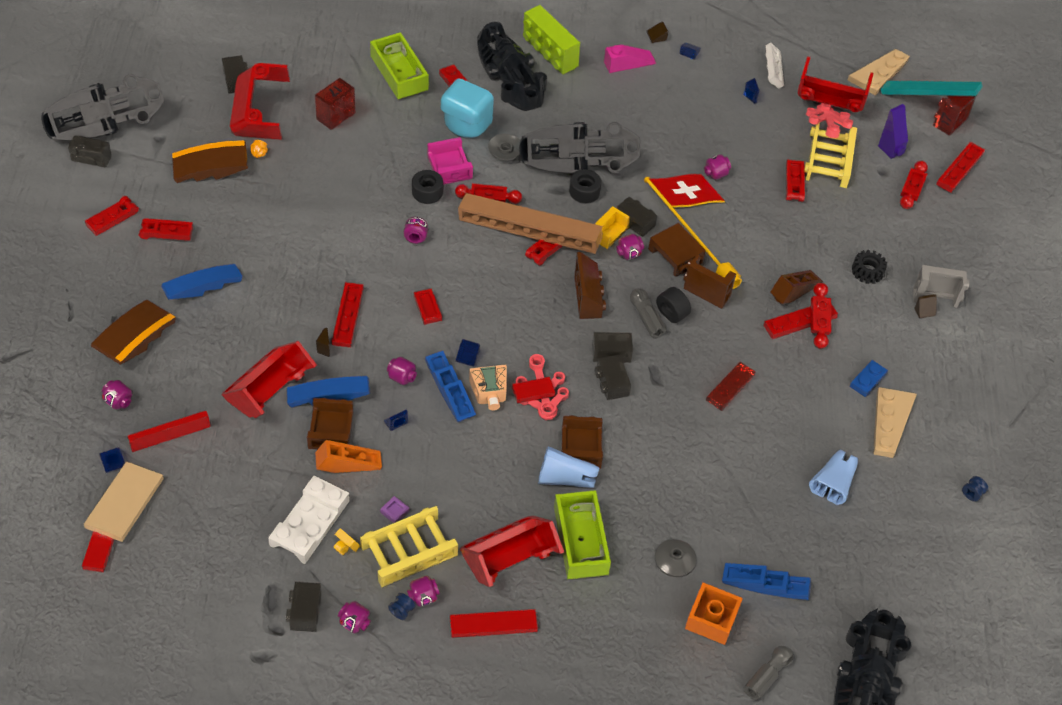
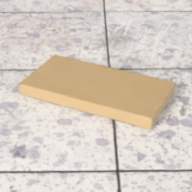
M126 462L85 521L84 527L123 542L163 481V475Z

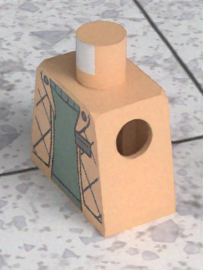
M507 366L470 368L469 382L479 404H488L489 410L492 411L499 409V402L506 401Z

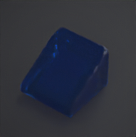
M684 43L681 45L680 55L695 60L701 48Z
M755 78L746 82L743 94L754 104L757 103L759 88Z
M462 339L456 362L474 367L480 353V344Z
M407 410L384 420L390 431L408 423Z
M120 447L99 453L106 473L122 468L125 464Z

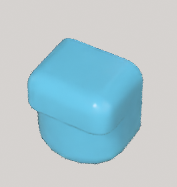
M460 78L456 79L441 97V110L444 112V120L448 129L464 138H474L484 133L493 121L494 99L492 94L488 90Z

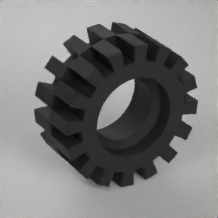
M863 250L855 256L852 274H856L855 278H860V282L865 280V284H869V281H871V284H875V281L878 283L885 274L887 261H885V257L881 258L882 254L879 253L877 255L874 250L873 253H870V250H867L865 253ZM864 265H871L875 269H868Z

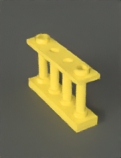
M819 122V124H815V127L812 126L810 136L813 138L809 162L805 163L804 172L807 173L806 180L809 181L811 172L838 177L841 180L840 187L847 188L851 176L857 128L852 127L849 133H840L838 138H831L846 143V145L839 146L817 141L818 136L830 138L825 135L826 130L819 129ZM819 148L839 152L844 157L837 158L817 154L815 150ZM817 160L837 164L843 167V169L839 171L814 166L813 162Z
M437 506L425 508L420 513L376 531H369L360 537L362 551L371 548L381 567L378 570V582L381 588L458 556V544L455 538L449 541L445 540L435 522L438 520ZM428 524L438 543V546L430 549L426 548L416 529ZM409 532L419 551L418 554L411 557L407 556L397 537ZM387 540H390L400 559L399 562L392 565L388 564L378 545Z

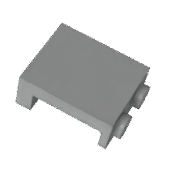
M922 265L913 287V302H917L920 296L936 294L939 298L952 299L953 307L957 308L959 302H962L964 299V291L969 288L967 271Z

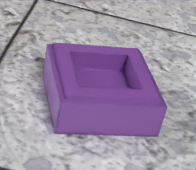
M395 496L380 509V513L393 523L400 521L409 512V507Z

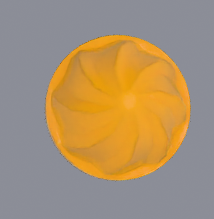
M254 140L250 145L251 153L256 158L263 157L268 151L267 143L264 141Z

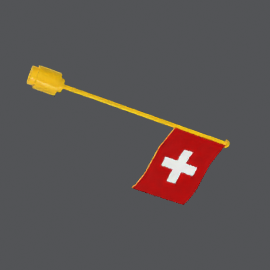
M686 174L656 179L645 177L644 182L650 185L718 265L716 273L724 278L729 271L736 273L733 289L737 288L742 282L741 275L731 263H720L673 208L717 202L725 203V200L702 174Z

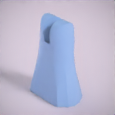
M548 446L544 462L541 466L538 484L594 488L596 482L594 477H597L600 468Z
M841 449L830 458L826 465L809 482L811 492L820 497H824L830 487L826 499L836 505L846 502L858 465V458L853 455L850 456L847 462L844 461L846 452Z

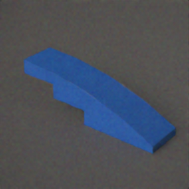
M229 264L198 270L162 283L161 287L168 300L203 296L207 290L222 289L225 283L241 282L243 276L236 264Z
M444 351L426 356L425 361L432 377L457 422L476 416L462 381L458 380L452 365H449Z
M368 376L340 377L287 387V402L292 408L308 402L313 406L314 398L352 400L370 394Z
M725 563L722 583L767 595L809 600L811 578L789 576V572L767 570V566Z

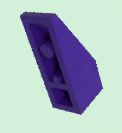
M904 104L889 111L878 147L891 159L904 154L908 143Z

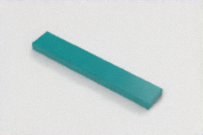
M887 81L881 88V93L890 95L976 96L983 86L982 82Z

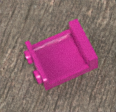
M461 137L427 144V156L432 169L442 176L444 184L473 179V166L471 162L467 161L462 148Z

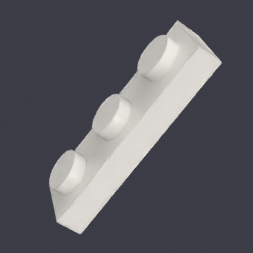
M772 43L766 45L765 54L769 74L768 80L779 89L784 86L781 52Z

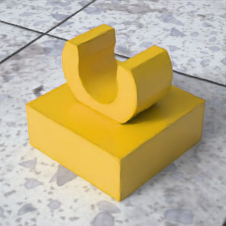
M341 528L335 533L340 540L333 548L341 555H344L349 547L354 552L359 549L360 545Z

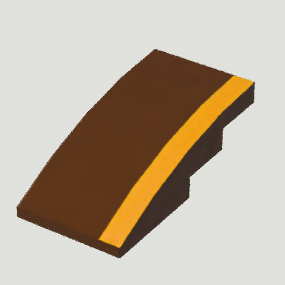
M244 140L209 143L172 153L173 178L176 183L191 178L198 182L211 176L218 180L248 169L246 142Z
M146 299L106 328L91 343V347L121 365L146 351L148 343L161 337L162 330L174 324L176 317Z

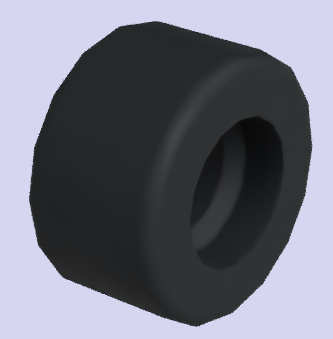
M585 169L575 172L570 179V196L579 203H592L596 201L600 196L602 181L600 176L591 170Z
M432 170L417 172L412 178V196L414 199L424 204H432L440 200L443 195L444 186L442 176Z
M669 287L656 298L660 313L671 323H678L691 313V304L687 296L676 287Z

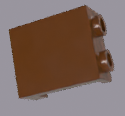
M680 223L650 237L648 247L652 254L658 251L674 267L673 275L675 277L687 272L686 265L690 259L693 260L696 255L701 256L699 265H701L706 252Z
M696 255L686 265L687 272L683 278L685 281L683 289L722 309L731 297L736 273L729 271L724 278L699 265L701 256Z
M327 398L313 399L310 431H308L307 435L308 449L318 450L325 440L349 444L354 413L353 401Z
M563 416L561 452L592 463L601 469L603 460V419L594 416Z

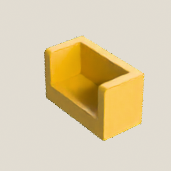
M613 206L595 223L596 225L603 226L600 245L606 249L628 229L630 220L628 215Z

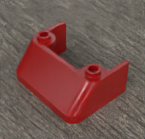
M807 56L797 92L802 99L848 109L852 112H859L864 109L874 73L870 72L865 90L807 76L806 73L811 58Z
M257 63L237 77L230 129L235 136L282 140L279 123L262 122V113L258 109H252L251 107L255 80L290 82L288 66Z
M299 341L284 344L268 352L221 395L228 403L247 417L257 418L265 413L263 410L264 403L288 381H298L305 375V370L315 368L317 364Z
M537 516L524 517L460 548L464 559L478 582L488 587L493 586L499 571L531 556L544 559L550 556L552 551L560 554L564 552L553 521Z

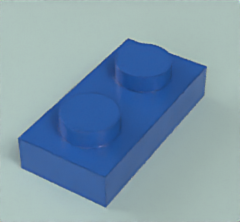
M871 360L851 382L850 387L866 397L883 379L888 370Z

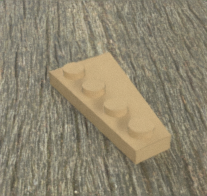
M895 49L849 75L848 81L865 90L870 72L874 73L869 92L876 96L883 85L890 81L908 62L910 56Z
M878 388L874 455L894 457L917 394Z

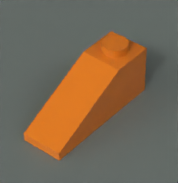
M325 440L315 452L316 470L344 473L381 470L382 468L381 453L374 449Z

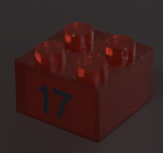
M338 78L315 94L317 120L332 130L347 118L353 116L356 113L355 88L343 79Z
M976 96L943 97L938 104L939 110L934 115L935 121L933 126L950 136L968 119Z

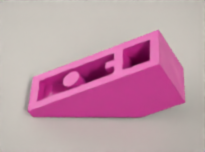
M622 44L606 47L604 63L609 73L656 64L649 50Z

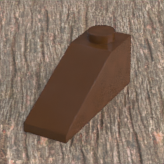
M811 270L785 274L779 277L770 293L779 303H790L813 290L817 283H822L823 281Z

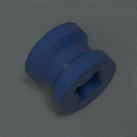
M973 476L969 483L965 484L962 488L963 494L971 501H978L982 496L981 494H985L988 491L987 483L978 476Z
M399 593L396 596V601L391 602L388 609L396 618L405 620L408 612L415 608V603L406 594Z

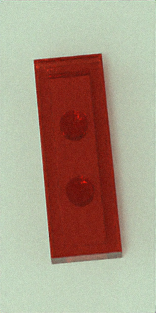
M739 362L707 396L706 401L722 411L755 376V371Z

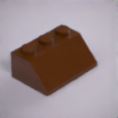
M577 252L574 279L579 319L602 318V312L606 310V301L602 300L604 286L600 285V282H602V271H598V263L582 252Z

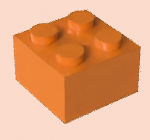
M702 582L688 616L685 629L725 645L743 598Z

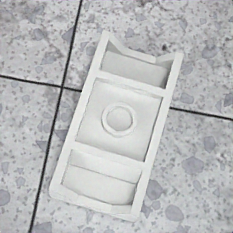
M313 476L303 489V496L283 523L279 522L268 537L269 546L272 548L281 546L294 553L302 563L306 564L349 503V493Z

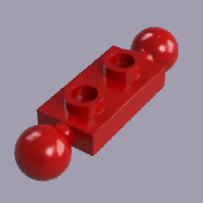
M924 161L916 162L914 169L911 168L900 195L903 196L900 199V205L904 209H910L914 205V201L918 200L927 177L928 165Z
M472 183L471 189L464 184L458 185L455 189L456 196L462 199L468 193L505 203L506 200H509L512 204H518L522 200L520 191L512 190L510 193H507V187Z
M817 283L813 289L816 296L811 298V333L817 334L813 341L814 345L819 349H823L829 343L826 335L831 333V298L825 297L828 294V286L824 283Z

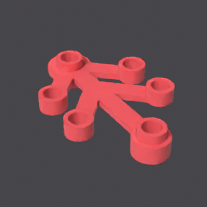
M824 103L817 105L816 109L807 108L806 115L809 116V123L819 124V122L826 120L828 127L825 135L830 138L839 137L840 126L835 123L842 125L844 128H852L853 120L849 119L850 114L848 112L838 113L833 110L831 105Z
M534 354L529 359V367L535 372L536 379L544 378L542 369L544 368L545 359L540 354ZM563 372L554 373L551 380L554 389L557 385L564 383L565 374ZM519 376L516 378L515 383L525 382L527 379ZM560 387L557 395L551 401L548 397L541 399V402L533 400L520 404L531 405L538 410L541 418L551 420L557 416V406L562 400L568 399L569 390L565 387Z

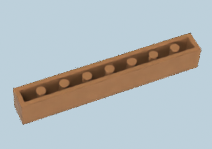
M466 193L458 207L460 221L537 240L541 239L545 242L557 243L561 246L596 254L602 240L603 226Z

